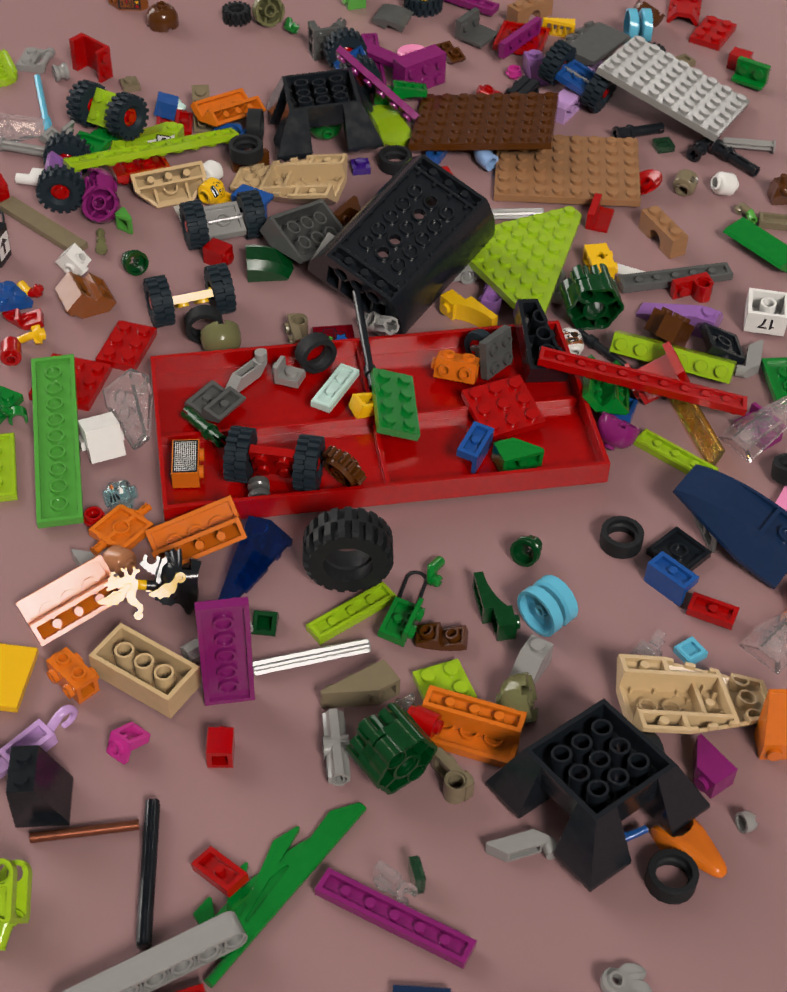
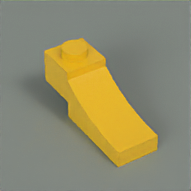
M453 289L440 295L439 311L452 321L455 319L462 320L478 327L497 326L498 316L472 296L465 299Z

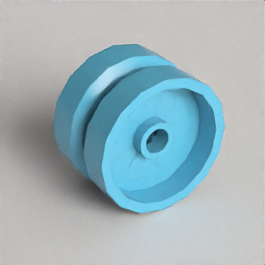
M627 8L623 32L630 35L631 39L636 35L645 38L647 42H651L653 31L651 8H641L639 13L636 8Z
M553 575L543 576L533 586L523 590L517 597L518 609L523 620L535 633L543 637L552 636L578 615V604L573 592L561 579Z

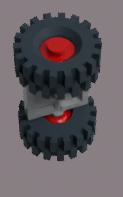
M255 189L238 192L236 201L204 207L200 200L180 203L179 212L182 232L188 250L203 248L213 237L219 240L242 235L247 240L264 237L259 230L267 219L259 191Z

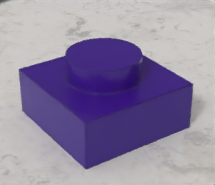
M368 158L350 159L353 175L371 174Z

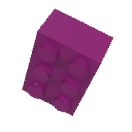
M433 44L393 58V80L424 83L427 89L445 83L447 53Z

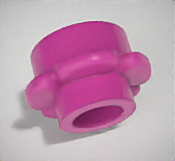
M518 65L508 66L506 75L512 80L518 79V77L522 76L521 67Z

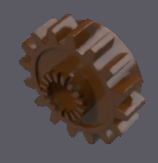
M330 445L322 454L324 468L344 486H360L367 478L365 476L366 473L361 470L359 462L354 457L351 458V454L348 452H343L341 449L338 450L335 446L332 447Z

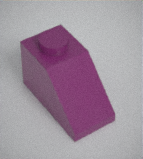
M700 734L697 736L693 750V782L699 791L704 792L712 799L733 784L738 769Z

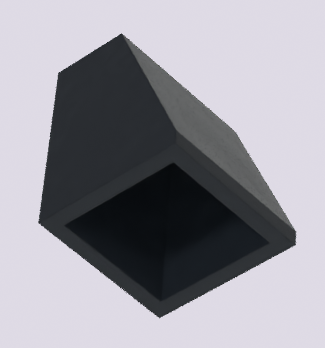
M39 745L11 746L6 796L15 828L70 825L74 779Z

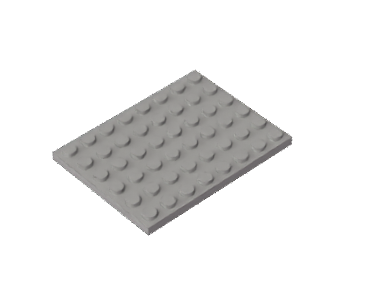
M635 35L598 66L595 72L714 142L750 103V100L743 94H737L729 86L718 83L715 78L704 75L701 70L690 67L687 62L676 59L673 54L664 52L659 46L650 44L641 36Z

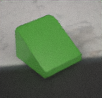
M122 207L115 212L117 229L133 234L132 218L127 210Z

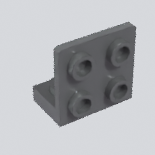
M474 7L456 19L455 38L482 48L496 38L498 31L479 24L480 9Z
M314 20L308 21V51L314 61L326 59L323 48H325L323 45L324 41L327 42L326 37H331L332 31L338 32V28L344 30V25L320 28Z

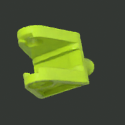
M0 858V865L4 864L0 871V950L6 951L13 927L17 926V924L29 922L33 872L30 864L25 860ZM17 865L21 866L23 870V876L19 881H17Z

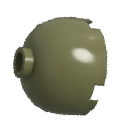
M254 0L252 14L259 24L266 27L276 26L275 24L283 20L285 6L281 0Z
M224 320L225 324H218V321L206 325L200 332L204 351L240 348L242 340L239 325L230 320Z
M523 672L506 678L500 687V694H496V704L527 712L525 723L537 721L538 708L533 709L534 700H537V694L532 676L529 675V672Z

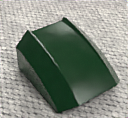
M246 245L248 282L287 281L294 269L293 259L273 247Z

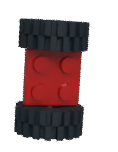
M234 425L230 427L224 447L225 454L223 455L224 480L247 484L254 472H257L260 475L276 474L283 478L292 477L294 490H319L324 467L322 464L324 461L322 454L325 451V439L323 436L300 434L294 450L257 445L256 428Z

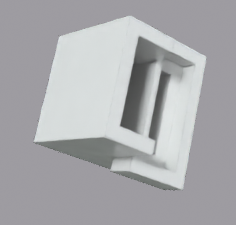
M112 412L78 420L81 433L79 435L80 448L82 451L87 450L88 458L92 464L126 455L123 442L125 440L124 434Z

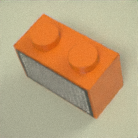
M199 439L172 440L171 477L173 488L200 487V478H204V465H201V461H205L204 448H200Z

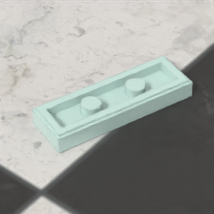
M341 363L313 397L311 407L330 413L358 378L360 370Z

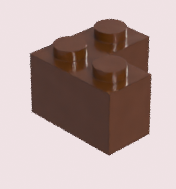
M654 307L644 329L675 345L685 347L695 326L689 324L690 319L676 312L673 313V311L662 307L661 310Z

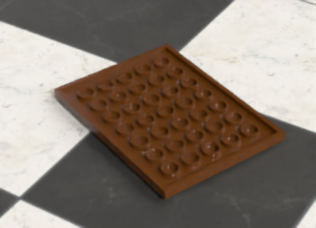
M559 93L427 94V98L422 97L420 103L419 117L416 119L409 141V150L552 149Z

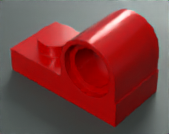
M707 272L673 279L669 295L673 300L691 296L696 302L706 303L711 298L714 282Z

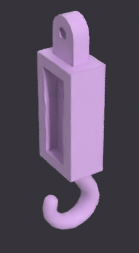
M69 704L62 706L47 725L38 719L0 749V779L8 774L11 746L39 745L47 752L58 743L54 732L62 719L70 713L68 719L61 724L62 728L69 727L76 719L78 709L74 705Z

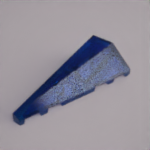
M249 516L244 528L247 538L239 541L218 600L233 597L239 598L244 593L247 594L265 575L268 567L275 560L278 561L281 553L287 547H291L293 539L272 520Z

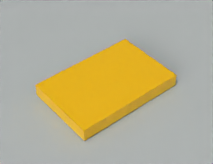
M0 643V711L18 713L39 655L38 648Z

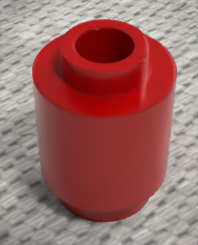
M9 336L1 342L0 359L5 365L15 366L21 362L22 345L16 337Z
M411 705L407 711L409 715L430 738H433L435 734L439 735L444 726L441 714L421 705Z

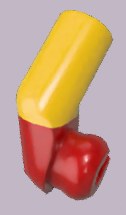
M24 280L17 283V286L29 297L39 298L43 295L44 287L40 284H34L33 288H31Z

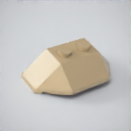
M202 160L130 174L134 192L156 209L176 206L182 202L195 200L198 194V186L207 179Z

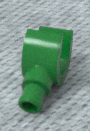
M4 405L0 406V412L8 416L10 425L13 426L12 418L16 415L23 416L25 423L28 422V414L25 407L13 406L10 408Z

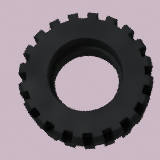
M345 506V509L332 508L330 512L324 511L320 513L318 518L315 517L304 530L303 567L307 575L312 580L314 579L316 584L319 586L324 585L328 590L336 589L338 592L345 593V591H351L352 593L358 592L360 589H370L372 585L376 586L381 583L382 579L388 576L393 567V536L391 528L383 518L378 517L372 511L366 512L364 508L360 507L352 509L351 506ZM341 549H356L355 551H340Z

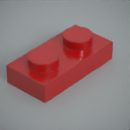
M694 592L687 607L686 615L732 630L739 607Z
M212 846L191 863L193 871L228 898L249 881L247 872Z

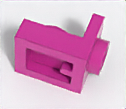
M131 721L111 731L106 752L124 765L129 762L131 751L148 743L151 734Z

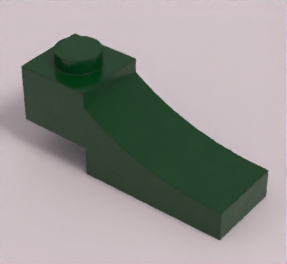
M483 571L474 572L472 589L482 624L492 623L497 641L516 639L517 629H520L519 615H515L512 605L507 606L495 595L488 585Z

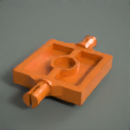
M145 502L138 510H135L121 503L118 504L88 529L89 536L99 541L90 548L91 552L97 556L105 548H110L114 545L130 550L147 537L145 530L154 527V523L144 517V515L152 510L151 505Z

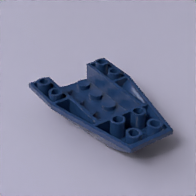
M696 464L673 490V493L736 562L772 589H775L787 574V511L748 485L724 473Z

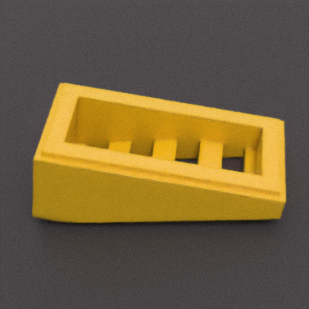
M543 17L542 27H547L548 23L551 24L550 35L565 38V36L575 32V19Z
M372 392L352 394L349 408L356 419L374 415Z

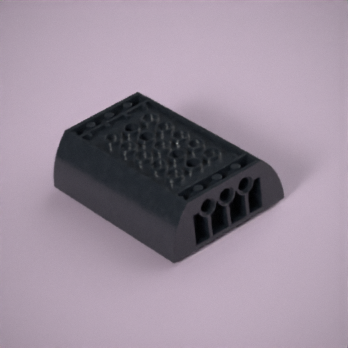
M417 155L410 158L311 260L307 270L352 303H354L352 292L359 290L363 310L366 313L370 314L374 311L380 315L397 318L400 328L395 334H406L494 236L495 220L493 212L484 196L425 155ZM420 213L424 218L418 219L414 214ZM397 239L400 243L392 244L390 240ZM386 252L388 256L380 257L377 253Z

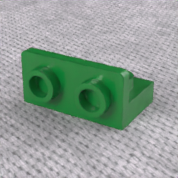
M740 56L731 81L736 82L738 85H745L753 90L761 91L768 82L771 66Z

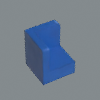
M159 91L154 115L174 120L179 96Z

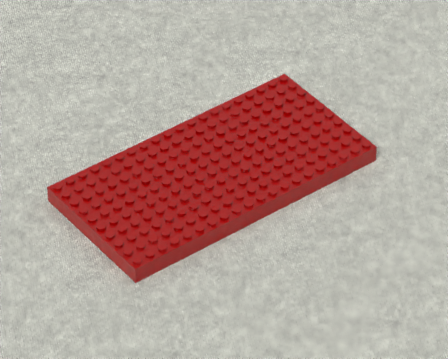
M559 320L548 321L550 329H553L556 335L555 339L559 347L561 346L564 352L570 353ZM515 324L508 325L511 326L513 362L488 381L481 378L479 365L475 384L433 377L434 369H431L432 359L437 356L440 350L443 351L445 349L452 350L458 354H465L464 339L468 333L476 329H484L491 334L503 325L368 337L373 364L376 368L413 376L420 428L418 441L376 433L375 415L356 419L350 410L349 402L352 394L372 392L364 375L363 368L365 363L360 338L331 340L337 348L335 361L323 372H306V376L299 388L275 384L274 375L272 374V366L280 356H285L287 366L303 369L295 358V350L298 343L150 356L165 522L229 495L232 496L242 520L330 511L332 508L337 507L345 509V506L358 508L604 483L608 481L611 463L590 405L582 397L583 386L579 375L569 374L566 381L525 382ZM325 345L314 348L308 355L307 361L320 356ZM264 348L267 350V365L261 377L239 392L246 397V401L220 423L208 422L215 424L218 427V431L226 437L232 425L256 428L257 445L294 450L300 434L323 436L325 439V450L331 445L332 447L335 446L338 450L341 449L343 452H348L351 454V458L354 457L359 462V466L366 473L365 476L367 478L360 486L346 487L331 476L323 467L319 490L301 491L293 489L292 477L283 478L276 474L260 475L254 472L252 477L264 476L268 478L271 495L248 497L249 491L246 483L224 480V447L217 448L214 443L204 439L201 432L181 417V411L188 414L183 410L185 401L211 380L225 388L232 373L255 357L254 351L256 349ZM341 363L360 370L358 378L330 413L311 407L313 397ZM520 374L546 420L545 427L499 440L514 437L542 447L544 449L542 466L499 472L491 458L493 443L499 441L495 440L492 441V446L477 472L473 474L471 473L472 462L456 456L459 445L474 422L461 397V391ZM199 439L200 448H204L205 461H201V465H204V478H200V487L173 488L171 477L172 440Z

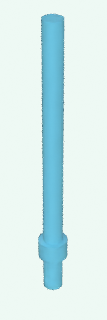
M36 74L34 75V81L42 116L41 125L44 131L52 126V121L48 115L41 76Z

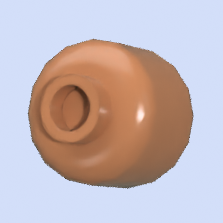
M111 546L102 555L110 571L118 574L120 578L124 577V572L120 570L121 567L123 569L127 567L129 575L133 573V566H135V569L137 567L135 553L122 546Z

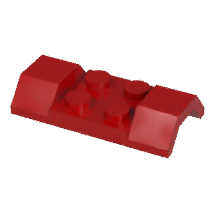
M670 0L666 23H670L676 17L690 18L694 26L698 27L702 0Z

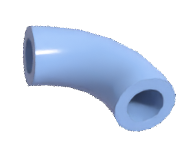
M474 150L475 160L483 169L490 172L496 167L498 156L492 153L495 150Z

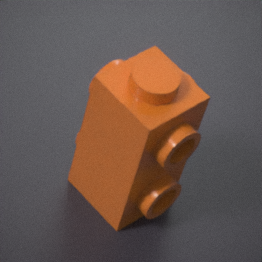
M448 349L440 350L437 356L432 359L431 369H434L433 377L475 384L478 377L480 358L470 353L458 354Z
M65 647L46 660L48 667L46 673L53 684L58 683L62 687L64 694L69 699L73 698L79 705L100 691L98 673L93 667L88 668L78 653H73Z

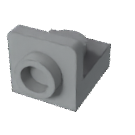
M280 356L272 366L275 384L299 388L306 376L304 369L287 366L285 356Z

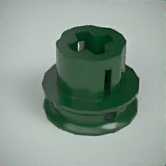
M139 250L126 251L121 259L124 270L133 276L142 275L148 268V257Z
M533 535L519 537L511 544L510 555L518 565L530 567L540 558L542 542L537 536Z

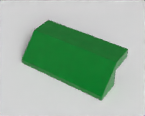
M744 217L724 229L723 233L787 273L786 243Z
M591 354L588 356V358L595 359ZM618 360L613 362V364L621 365ZM583 377L582 397L595 412L605 411L620 415H627L629 413L628 388Z

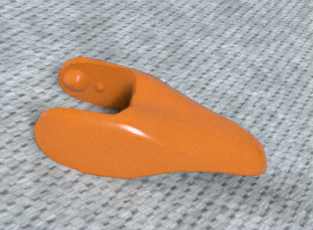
M696 819L685 825L690 830L682 836L672 837L657 825L651 828V837L659 849H677L685 852L693 858L698 869L716 878H722L727 874L725 861L703 826Z

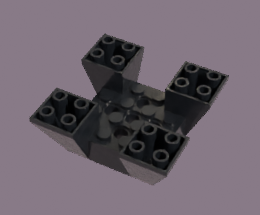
M352 68L282 76L267 103L270 124L279 125L274 136L277 160H289L295 157L306 158L307 155H313L310 127L320 128L327 125L337 126L343 124L348 151L357 152L363 149L384 147L379 127L370 113L373 112V106L369 93Z
M605 699L600 700L525 748L485 781V785L518 819L550 798L570 816L554 850V856L589 892L631 864V856L621 823L628 816L643 808L672 835L710 808L708 801L681 768Z

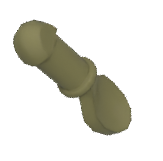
M99 228L96 231L97 244L95 251L100 255H104L108 252L107 245L105 244V231Z

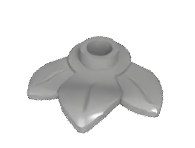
M625 963L619 969L614 967L608 968L602 973L600 978V986L603 992H653L651 987L643 981L647 971L638 964Z

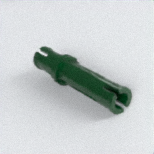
M187 406L183 408L188 414L181 411V417L201 432L204 439L214 443L217 448L225 446L221 439L226 443V436L218 431V427L215 424L206 421L192 407Z

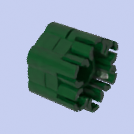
M600 263L602 273L599 272L597 264L591 266L590 270L588 266L583 265L581 268V265H576L570 273L571 278L563 280L564 285L563 283L559 285L567 315L571 318L576 329H606L624 310L615 279L613 280L607 266L603 263Z
M396 703L388 704V708L392 711L391 713L384 707L379 711L378 717L374 714L370 715L368 719L365 717L361 720L356 730L358 735L349 741L354 748L350 744L346 745L345 748L346 752L375 787L386 792L388 795L397 792L418 779L425 772L426 767L438 749L437 745L406 710H401Z

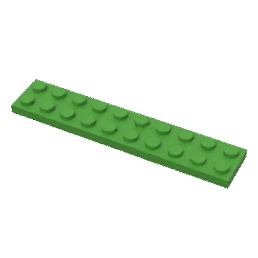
M74 354L31 359L37 526L40 529L84 523Z

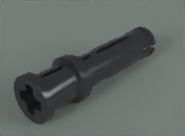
M663 122L633 126L631 124L626 125V127L614 126L612 128V137L635 138L638 136L662 134L664 130L661 129H665Z
M707 137L696 141L693 147L687 150V158L691 162H698L701 156L708 152V148L714 141Z
M718 139L712 145L711 153L719 155L723 161H730L753 177L759 173V166L736 153L733 147L723 144L722 140Z

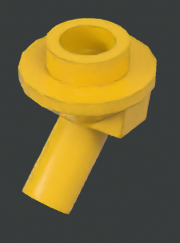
M39 324L31 326V332L20 335L17 339L21 344L33 340L34 345H42L43 340H46L45 329L41 328Z

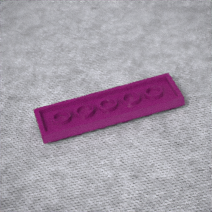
M248 597L194 602L205 706L255 700Z

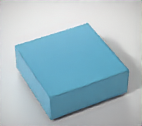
M693 636L673 648V652L684 664L685 662L696 664L707 658L708 651Z

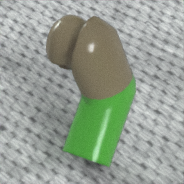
M741 202L734 207L738 215L744 212L748 220L757 223L758 218L754 210L748 205Z

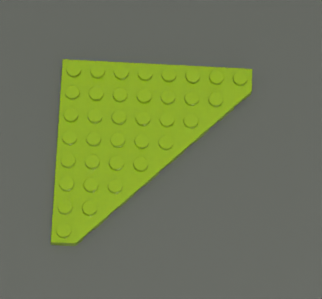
M566 206L565 208L496 224L494 236L468 265L513 309L517 299H538L546 315L552 295L557 287L558 279L561 276L563 266L572 247L573 239L581 223L582 214L573 206Z

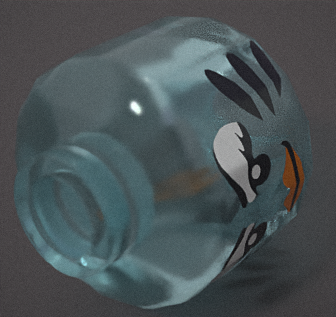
M120 480L109 483L106 486V490H103V498L107 508L114 509L117 505H125L128 508H132L135 504V499L138 498L136 486H131L128 480Z

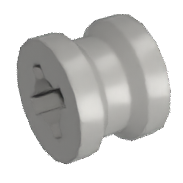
M66 62L59 66L56 64L52 65V73L56 82H60L61 79H70Z

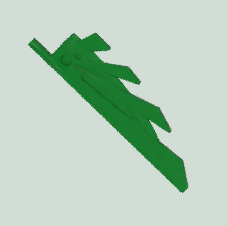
M358 802L331 810L310 838L290 850L289 848L298 835L300 828L296 826L272 842L260 872L230 898L227 897V903L216 915L214 914L211 897H208L193 913L198 925L224 912L233 911L236 913L248 936L243 946L220 957L222 960L204 979L208 987L213 988L357 822L367 809L365 805ZM247 862L240 866L245 872L248 870Z

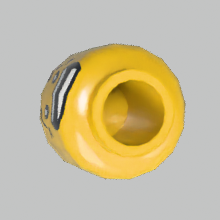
M209 177L198 186V197L205 204L214 205L225 195L224 184L217 178Z

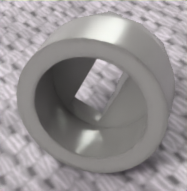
M743 811L735 815V824L740 833H749L757 828L756 814L751 811Z

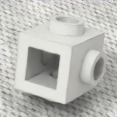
M74 243L55 262L66 274L70 271L82 276L89 269L87 265L91 259Z

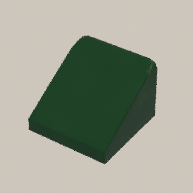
M254 610L252 622L254 631L251 634L275 637L279 613Z

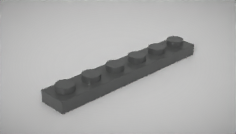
M727 262L623 274L617 276V283L622 293L670 288L673 279L704 272L710 275L713 282L732 280L733 272Z

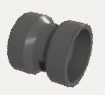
M254 476L248 480V497L271 495L268 478Z

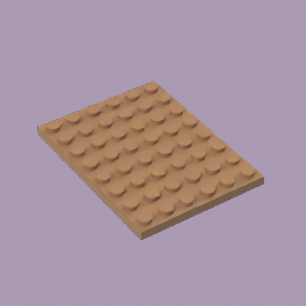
M558 134L553 135L552 149L497 150L498 162H496L494 201L591 205L595 193L602 194L601 205L640 207L638 139L563 136Z

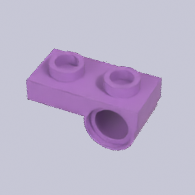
M486 284L483 296L480 295L478 301L498 316L501 311L502 298Z

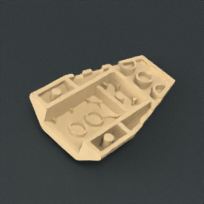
M347 153L307 155V159L298 160V157L290 158V162L280 163V160H277L267 166L264 163L241 166L229 188L231 191H235L239 186L245 184L273 194L274 198L271 201L308 204L323 199L327 204H334L338 202L347 183L348 156Z
M619 654L617 657L616 695L623 716L641 732L695 734L757 725L768 693L763 680L735 673L727 676L721 674L719 669L709 668L708 671L696 668V664L685 662L684 665L674 663L673 658L632 654Z

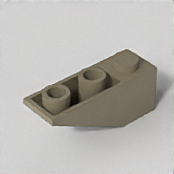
M209 84L192 85V102L210 97ZM193 112L194 133L212 131L211 125L198 121Z
M385 659L377 663H371L365 669L355 674H349L345 679L335 684H330L321 690L320 706L322 708L380 705L400 694V678Z

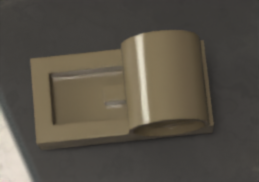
M287 314L284 330L286 335L289 334V344L299 343L302 338L308 335V317L305 314Z
M439 747L432 757L431 767L444 779V799L450 804H460L463 801H467L473 796L475 781L468 771H464L450 753L447 754Z

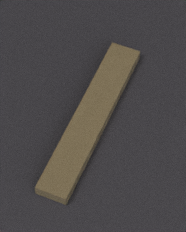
M12 196L0 203L1 211L64 251L74 243L83 251L88 248V242Z

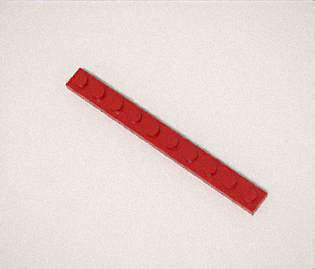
M541 346L537 365L547 369L559 370L568 374L623 386L628 389L640 390L669 399L729 412L734 415L745 416L747 412L748 397L544 346Z

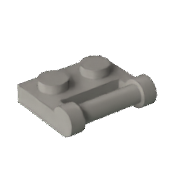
M27 47L16 63L17 71L44 73L47 63L54 57L56 52L51 47H48L46 50Z

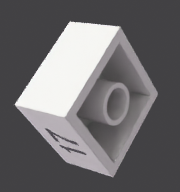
M749 288L744 311V331L784 337L787 326V293Z

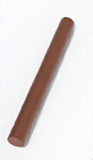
M139 819L30 832L29 838L30 843L135 831L140 830Z

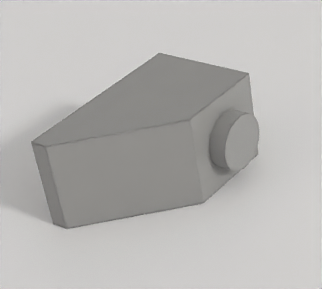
M532 634L520 650L509 676L529 672L534 684H536L551 663L554 644Z

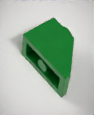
M513 437L494 442L491 458L499 472L530 469L542 466L544 449Z

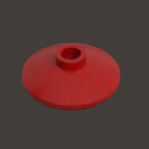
M650 169L639 173L640 195L655 190L661 184L663 177L660 171Z

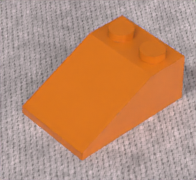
M787 689L768 690L754 731L759 760H787Z

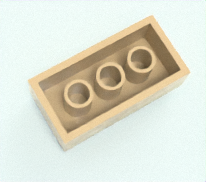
M122 623L89 654L90 666L96 670L99 678L170 719L202 685L200 666Z

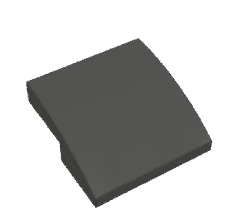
M382 4L372 22L384 29L389 25L402 33L414 12L398 5Z
M211 380L185 401L184 408L190 406L204 419L220 423L246 401V397L231 386L225 389L214 380Z

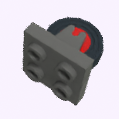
M504 324L491 334L484 329H476L465 337L464 347L466 353L480 358L479 365L482 379L488 381L513 362L511 326Z

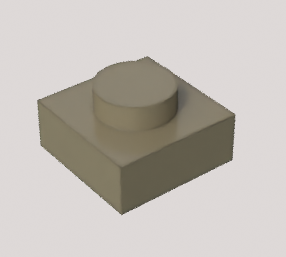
M127 76L119 79L123 92L141 91L140 83L136 76Z

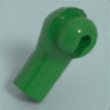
M287 17L284 29L292 34H296L300 28L299 24L296 25V22H293L291 17Z
M437 556L427 565L426 582L430 586L439 587L442 583V576L437 575L438 570L445 565V560L441 556Z

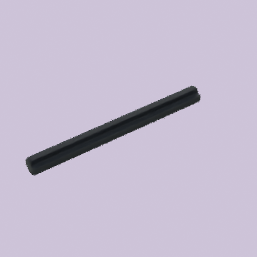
M149 798L145 801L136 929V947L138 949H149L152 946L160 801L157 798Z

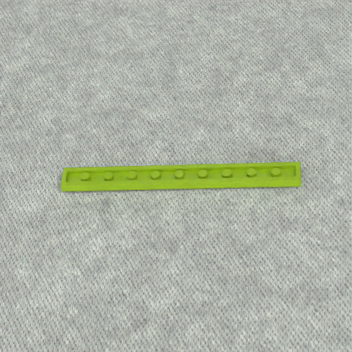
M230 127L63 158V165H67V169L74 168V173L90 167L114 166L119 162H133L134 159H149L150 156L156 155L166 156L167 153L171 152L182 153L187 149L198 150L203 146L214 147L219 143L229 144L230 140L239 135V133Z

